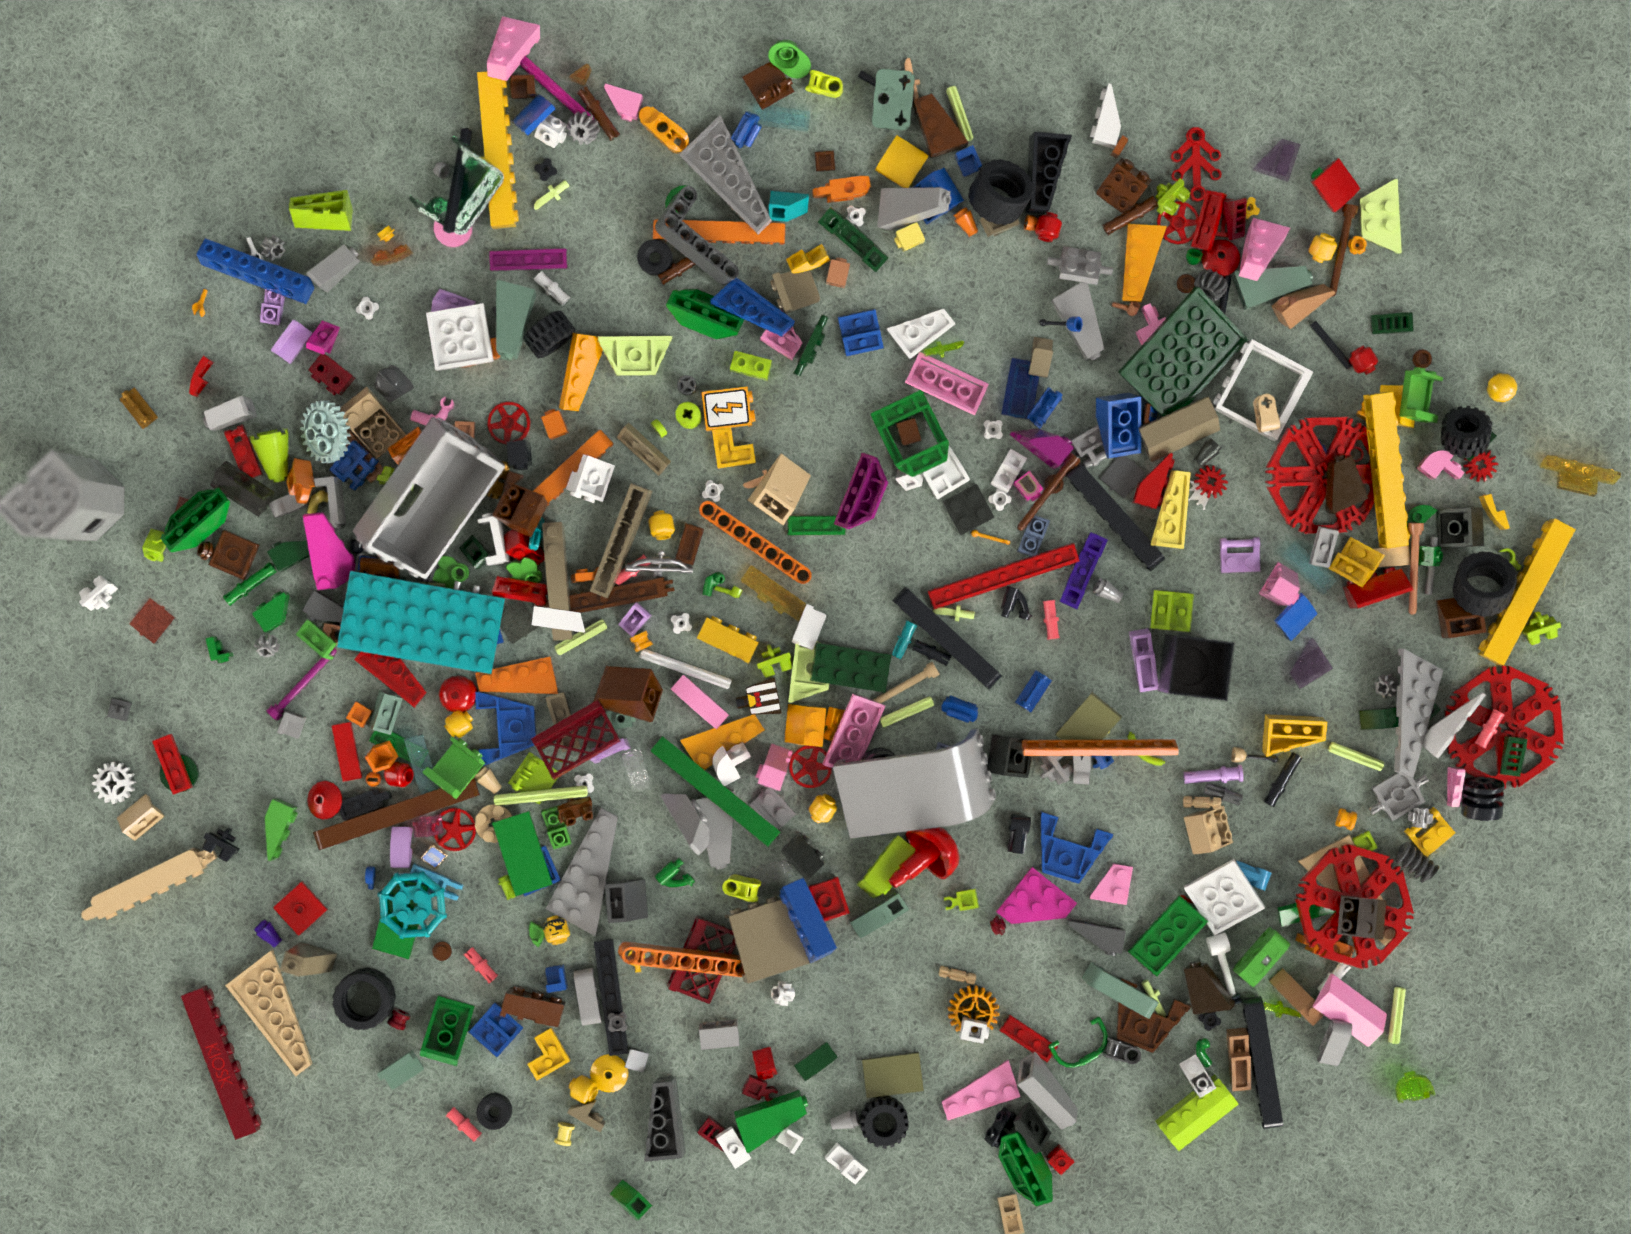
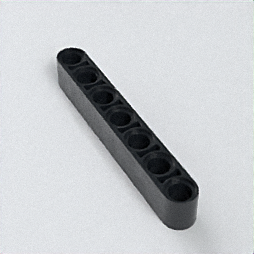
M1081 463L1077 467L1074 466L1073 469L1070 468L1065 478L1068 477L1071 480L1070 483L1074 488L1084 495L1083 498L1091 506L1093 505L1096 508V512L1100 517L1109 523L1108 526L1122 537L1121 540L1129 549L1131 548L1135 552L1134 555L1142 563L1144 562L1148 566L1147 569L1149 571L1155 569L1165 560V557L1157 547L1150 545L1151 541Z
M904 587L892 600L950 655L957 659L962 666L970 671L974 677L982 682L986 688L990 690L1002 677L992 665L908 588Z
M1261 996L1242 999L1241 1003L1244 1004L1243 1015L1244 1021L1247 1022L1246 1030L1251 1046L1249 1047V1052L1254 1064L1252 1066L1253 1076L1257 1082V1085H1255L1256 1094L1260 1100L1258 1104L1259 1112L1263 1118L1261 1124L1263 1129L1282 1127L1283 1118L1263 1000Z

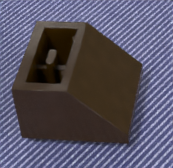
M1341 896L1338 934L1383 940L1386 901Z

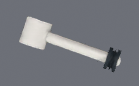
M1225 932L1206 937L1211 956H1218L1227 992L1234 1000L1235 1005L1242 1002V999H1240V993L1235 992L1225 956L1226 952L1231 951L1228 937Z

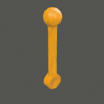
M977 530L971 532L973 537L979 536L1010 545L1009 540L979 533Z

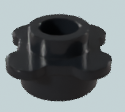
M549 158L544 159V162L536 164L534 167L535 171L540 174L542 181H547L552 175L555 176L557 174V169L552 166V161Z
M1216 1012L1200 1014L1198 1017L1199 1021L1203 1022L1206 1031H1211L1212 1028L1221 1024V1019L1217 1017Z

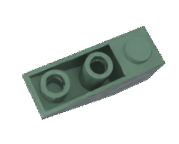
M896 891L852 920L850 924L858 936L862 938L908 911L909 907L900 893Z

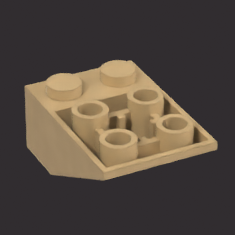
M368 387L364 388L340 407V412H345L343 418L348 419L346 425L350 426L351 431L376 459L388 450L387 448L406 436Z
M780 454L748 501L772 519L784 525L794 511L811 475L783 454Z

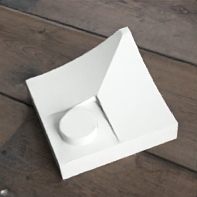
M950 446L947 462L922 473L936 499L943 497L970 480Z

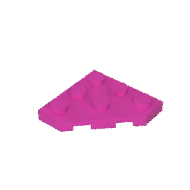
M1031 867L996 912L1011 924L1062 919L1067 917L1077 902Z

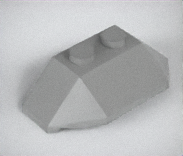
M662 794V800L687 843L699 855L709 846L710 830L706 824V821H708L707 817L702 811L699 812L701 807L695 799L691 800L686 794Z

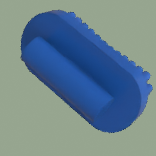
M750 111L743 114L731 137L738 148H742L744 145L751 147L762 128V125L758 123L760 117Z
M951 695L946 697V700L942 703L941 710L946 712L947 716L967 723L969 721L974 722L978 717V707L974 703L963 701Z

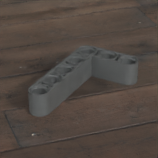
M685 186L673 197L656 222L655 229L660 236L721 285H727L738 276L739 269L731 260L682 221L697 199V191L692 186Z

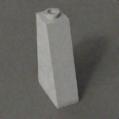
M941 187L881 188L877 227L891 231L947 212L951 202L950 191Z
M1081 282L1052 299L1051 303L1062 322H1067L1073 316L1082 318L1083 326L1080 332H1072L1068 328L1067 330L1084 359L1094 361L1102 356L1100 352L1104 350V345L1088 283Z
M707 797L697 798L696 801L701 807L699 812L702 811L707 817L708 821H706V824L710 829L709 846L707 847L711 867H716V869L726 868L731 860L733 818Z
M1036 1052L1023 1058L1020 1061L1017 1085L1061 1130L1067 1126H1072L1077 1121L1078 1108Z

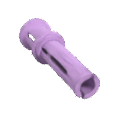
M1242 765L1229 768L1222 766L1216 770L1183 772L1185 784L1210 781L1227 783V781L1234 780L1243 782Z

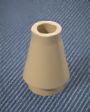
M483 766L475 775L476 782L490 790L493 794L497 793L502 787L491 769Z

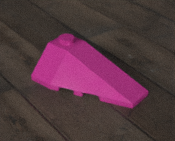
M323 512L303 514L317 590L338 588L349 581L350 571H355L356 563L354 556L351 552L347 551L345 543L342 539L338 538L334 532L335 529Z

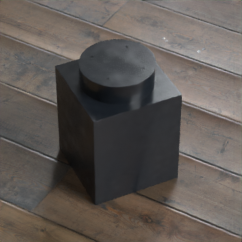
M1165 634L1158 692L1227 701L1235 642Z

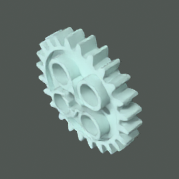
M329 400L311 403V407L306 408L308 413H303L305 420H301V422L304 424V427L300 428V430L304 431V434L301 435V438H305L303 445L308 446L306 452H311L310 457H315V461H321V463L339 461L340 457H344L343 451H348L345 445L350 444L347 437L351 436V434L347 433V430L350 429V426H346L348 419L343 418L345 412H340V406H335V402L330 403Z

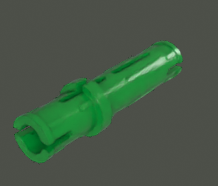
M269 562L248 579L236 584L233 590L223 595L224 600L231 606L243 596L249 595L248 593L277 573V570Z

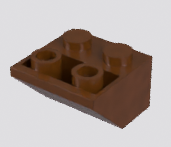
M509 482L492 516L511 529L532 537L548 503L543 495Z
M1454 598L1436 600L1442 638L1449 639L1486 633L1484 617L1466 612L1457 604Z

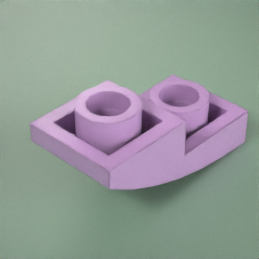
M265 289L260 322L280 325L285 296Z
M392 827L390 843L391 868H410L413 851L410 848L413 831L411 827Z

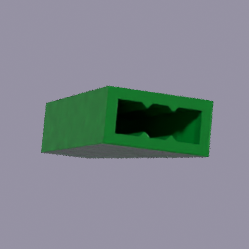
M800 1090L734 1112L747 1153L753 1151L807 1114L805 1107L809 1105L806 1096H801Z

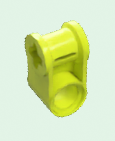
M816 70L810 71L811 77L808 86L805 87L806 91L832 98L842 95L843 84L838 77ZM832 84L840 86L837 91H831L829 87Z
M733 874L723 883L722 889L728 896L740 898L747 902H757L759 898L757 896L758 888L762 882L755 878ZM730 882L735 883L737 888H733Z

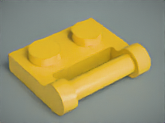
M1435 807L1429 809V814H1433V819L1435 818L1437 822L1420 837L1417 838L1415 834L1422 828L1412 826L1404 830V833L1419 851L1427 857L1455 834V831Z

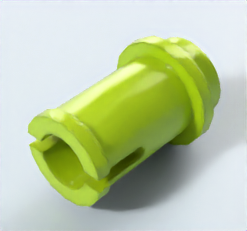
M509 874L498 878V885H501L506 899L510 900L516 897Z

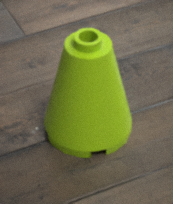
M283 428L284 432H277L278 429L256 433V438L253 435L249 436L268 479L273 480L274 483L285 481V477L288 476V428Z

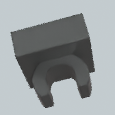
M112 698L107 717L128 721L132 702Z

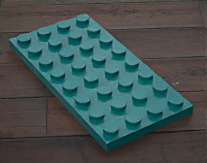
M350 571L337 647L492 674L505 598Z

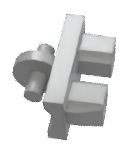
M1039 756L1044 763L1040 766L1044 771L1040 775L1042 779L1048 777L1051 782L1055 780L1058 785L1070 780L1069 776L1074 770L1068 763L1061 767L1058 761L1063 756Z

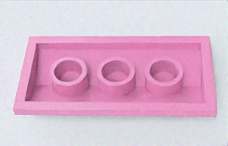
M919 352L905 382L973 415L976 414L989 385L922 352Z
M852 694L822 764L833 768L837 760L845 759L846 763L861 761L879 723L885 705L867 697Z
M1330 974L1312 1007L1330 1020L1334 1019L1352 1023V1036L1369 1047L1384 1032L1387 1013L1334 974Z

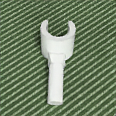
M251 237L246 238L252 253L251 256L259 255V258L263 260V256L255 249Z

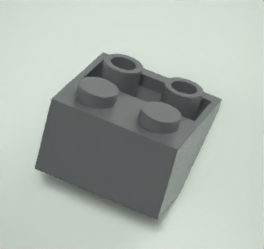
M645 879L613 881L605 884L608 923L648 918Z

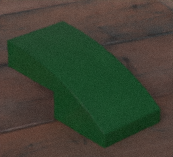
M825 1042L811 1054L806 1055L797 1062L794 1067L802 1079L807 1081L838 1057L830 1045Z

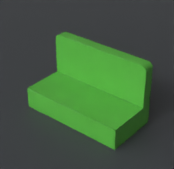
M307 619L296 635L322 658L333 660L334 656L330 652L337 645V642L315 623Z

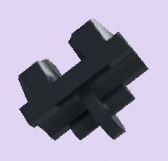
M219 828L217 834L222 836L221 838L211 832L206 833L203 837L206 840L202 849L212 853L216 846L223 848L218 858L225 862H228L240 850V848L227 842L229 840L234 843L236 837L231 835V828H227L226 831Z

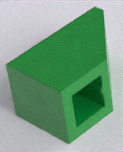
M277 592L271 597L272 600L270 602L259 604L255 608L257 611L252 613L265 633L271 632L285 622L290 598L288 592Z
M624 1180L609 1193L636 1221L652 1206L636 1189Z

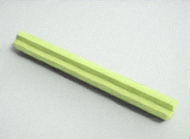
M587 786L497 794L494 796V804L499 806L586 797L588 789Z

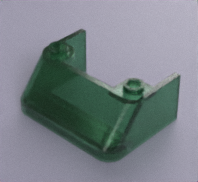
M452 136L453 142L464 151L461 155L462 164L469 169L464 176L454 231L458 235H463L470 230L504 181V175L499 168L475 149ZM410 196L409 200L420 212L444 225L448 200L441 196H435L425 205Z

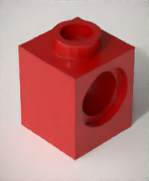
M1060 1144L1046 1156L1047 1162L1060 1175L1074 1163L1073 1157Z

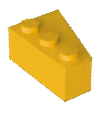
M714 616L711 619L707 617L697 639L749 663L759 643L756 641L757 636L748 632L744 635L739 633L740 628L729 624L727 627L721 624L723 620Z
M1265 714L1262 752L1268 757L1278 752H1286L1300 746L1304 747L1326 741L1327 721L1323 717Z

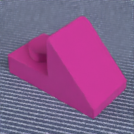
M322 320L306 342V348L323 355L325 352L330 354L340 327Z

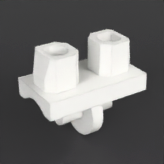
M100 575L93 581L96 586L95 589L91 590L86 587L79 592L81 596L80 604L83 607L86 606L91 611L94 608L98 610L101 606L108 609L110 607L108 600L112 598L111 594L118 589L115 584Z

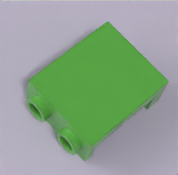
M1415 367L1413 371L1406 370L1399 416L1422 423H1437L1438 415L1429 413L1433 382L1443 381V377L1436 375L1437 372L1426 371L1425 368Z

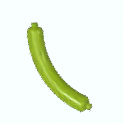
M1132 731L1129 732L1128 739H1136L1135 734ZM1138 755L1147 763L1157 766L1165 764L1162 758H1156L1151 755Z

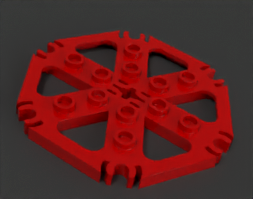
M1315 417L1298 420L1300 428L1297 429L1295 425H1290V428L1286 429L1266 468H1274L1273 470L1265 471V473L1272 474L1273 476L1270 481H1265V483L1273 484V486H1266L1285 522L1293 528L1297 523H1300L1299 532L1304 534L1317 533L1318 526L1337 529L1339 533L1348 532L1347 530L1352 531L1351 522L1355 521L1357 525H1361V522L1365 521L1374 505L1370 461L1367 464H1355L1362 483L1368 484L1370 487L1367 495L1368 499L1364 500L1360 508L1352 505L1335 513L1337 521L1334 524L1315 525L1313 523V519L1326 497L1327 479H1322V476L1324 475L1323 470L1327 472L1328 462L1334 460L1333 457L1338 454L1344 453V455H1349L1357 440L1362 441L1369 454L1367 430L1361 423H1357L1353 428L1351 424L1354 419ZM1317 425H1335L1337 427V434L1327 453H1325L1313 432V428ZM1293 441L1296 443L1308 466L1283 467L1280 465L1279 460L1289 442ZM1283 486H1308L1297 507L1290 511L1279 494L1280 488Z
M1493 666L1491 668L1492 675L1490 667H1488L1452 692L1457 694L1459 698L1450 696L1449 698L1455 701V705H1446L1445 707L1452 710V712L1470 701L1468 699L1469 691L1482 682L1488 681L1490 683L1492 710L1478 705L1472 715L1466 720L1482 727L1483 723L1486 724L1494 709L1505 715L1500 724L1507 722L1506 726L1513 730V732L1510 730L1501 732L1502 728L1498 725L1497 733L1493 734L1486 749L1474 743L1481 731L1463 744L1457 743L1455 734L1454 739L1447 747L1448 754L1456 751V753L1450 755V758L1454 759L1458 756L1460 761L1455 766H1463L1461 769H1464L1465 773L1474 777H1491L1501 780L1505 784V789L1507 781H1511L1512 788H1516L1517 782L1518 787L1522 786L1556 762L1552 761L1549 757L1558 759V756L1554 755L1553 750L1555 748L1563 749L1556 742L1564 744L1560 700L1552 703L1558 699L1557 695L1552 698L1548 696L1549 691L1553 689L1552 687H1547L1543 690L1549 684L1511 666H1502L1501 673H1497L1496 666ZM1517 678L1534 686L1535 693L1513 708L1511 681ZM1444 710L1445 717L1451 713ZM1550 710L1553 714L1554 734L1547 737L1524 725L1544 711ZM1507 734L1511 737L1528 739L1526 748L1541 756L1540 763L1526 773H1521L1520 777L1500 774L1504 738ZM1512 743L1511 747H1516V743ZM1495 746L1497 774L1490 776L1476 769L1473 763L1475 759ZM1510 751V754L1517 755V751ZM1508 758V762L1516 763L1517 759ZM1507 766L1506 769L1515 770L1516 767Z
M1346 844L1341 845L1342 853L1338 852L1337 847L1329 849L1304 875L1300 881H1304L1307 884H1298L1299 887L1304 889V893L1296 894L1298 898H1303V901L1295 899L1306 943H1309L1311 948L1316 944L1319 946V949L1315 952L1317 955H1321L1319 957L1356 968L1367 969L1368 960H1371L1372 966L1381 964L1410 933L1403 929H1411V926H1407L1405 921L1414 917L1407 915L1406 912L1414 914L1403 870H1400V866H1395L1394 869L1391 868V863L1394 860L1388 859L1390 856ZM1357 856L1372 859L1378 863L1377 868L1361 885L1354 863ZM1332 863L1334 866L1340 892L1319 886L1316 882L1317 876L1328 864ZM1392 882L1397 883L1402 906L1399 909L1386 906L1384 926L1394 928L1395 936L1383 949L1379 950L1373 938L1352 936L1356 956L1352 958L1336 953L1333 948L1334 944L1343 936L1338 934L1341 896L1377 899ZM1311 905L1336 911L1318 931H1315L1312 926L1309 914V907Z

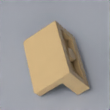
M145 794L118 816L117 820L122 832L136 841L160 821L164 814L152 805L150 797Z

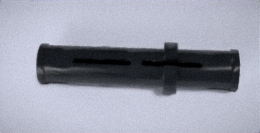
M1294 752L1291 753L1274 783L1272 782L1271 789L1263 802L1273 808L1275 807L1282 793H1285L1289 780L1303 759L1301 756Z

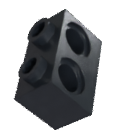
M526 440L506 442L508 465L516 470H528V466H532L530 442Z

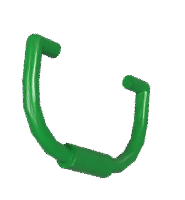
M1100 1017L1094 1018L1090 1023L1094 1025L1098 1022L1103 1033V1043L1097 1051L1082 1057L1078 1062L1067 1063L1058 1056L1054 1048L1060 1044L1058 1040L1049 1044L1053 1057L1060 1065L1067 1068L1084 1066L1098 1058V1055L1104 1051L1108 1042V1034Z

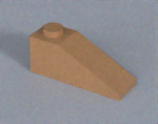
M1321 284L1286 294L1271 307L1278 320L1291 329L1332 297L1335 292L1326 285Z
M1283 968L1269 980L1312 1026L1324 1016L1312 1007L1315 1000Z

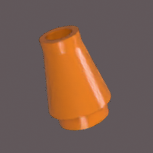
M967 207L953 215L955 217L954 221L969 237L979 231L971 210H968Z

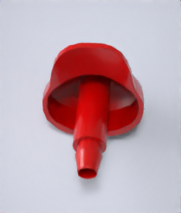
M942 827L907 831L905 835L906 840L916 850L899 865L900 869L895 871L888 881L892 887L896 888L906 883L908 879L913 880L926 868L940 879H946L952 875L960 859L959 850L952 836Z

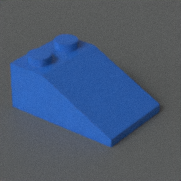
M1128 392L1097 397L1096 418L1106 457L1115 458L1141 453V435L1138 430L1141 427V396Z

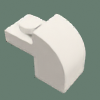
M743 742L739 745H734L728 751L722 746L713 756V768L723 786L741 778L735 765L751 757Z

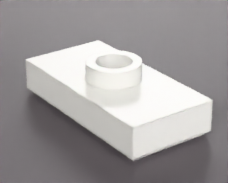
M732 1126L715 1136L735 1169L751 1159Z

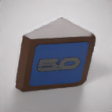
M1151 404L1143 406L1142 424L1146 425L1155 421L1157 417V412Z

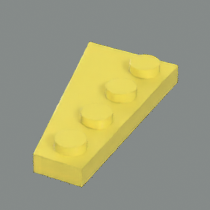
M1171 471L1150 545L1184 549L1190 472Z

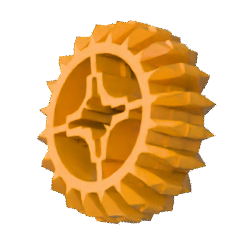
M968 985V992L964 993V990L960 988L961 996L957 993L953 994L957 1000L950 999L949 1002L954 1007H948V1011L953 1012L948 1014V1018L953 1019L950 1022L952 1026L958 1024L955 1028L957 1032L960 1031L962 1024L958 1013H962L975 1020L988 1016L984 1022L987 1023V1027L990 1030H993V1026L990 1023L997 1024L998 1021L993 1016H999V1012L994 1011L999 1008V1005L993 1004L997 1000L995 997L990 998L992 995L990 991L984 994L985 988L982 987L980 992H978L977 985L974 986V991H971ZM972 997L968 1006L959 1007L965 999ZM978 997L987 1002L989 1010L978 1006ZM975 1005L976 1010H979V1012H976L972 1018L971 1013H968V1011H972ZM973 1026L971 1031L977 1032L978 1027Z

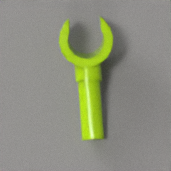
M715 586L716 591L729 594L734 598H739L743 590L736 586H733L732 590Z

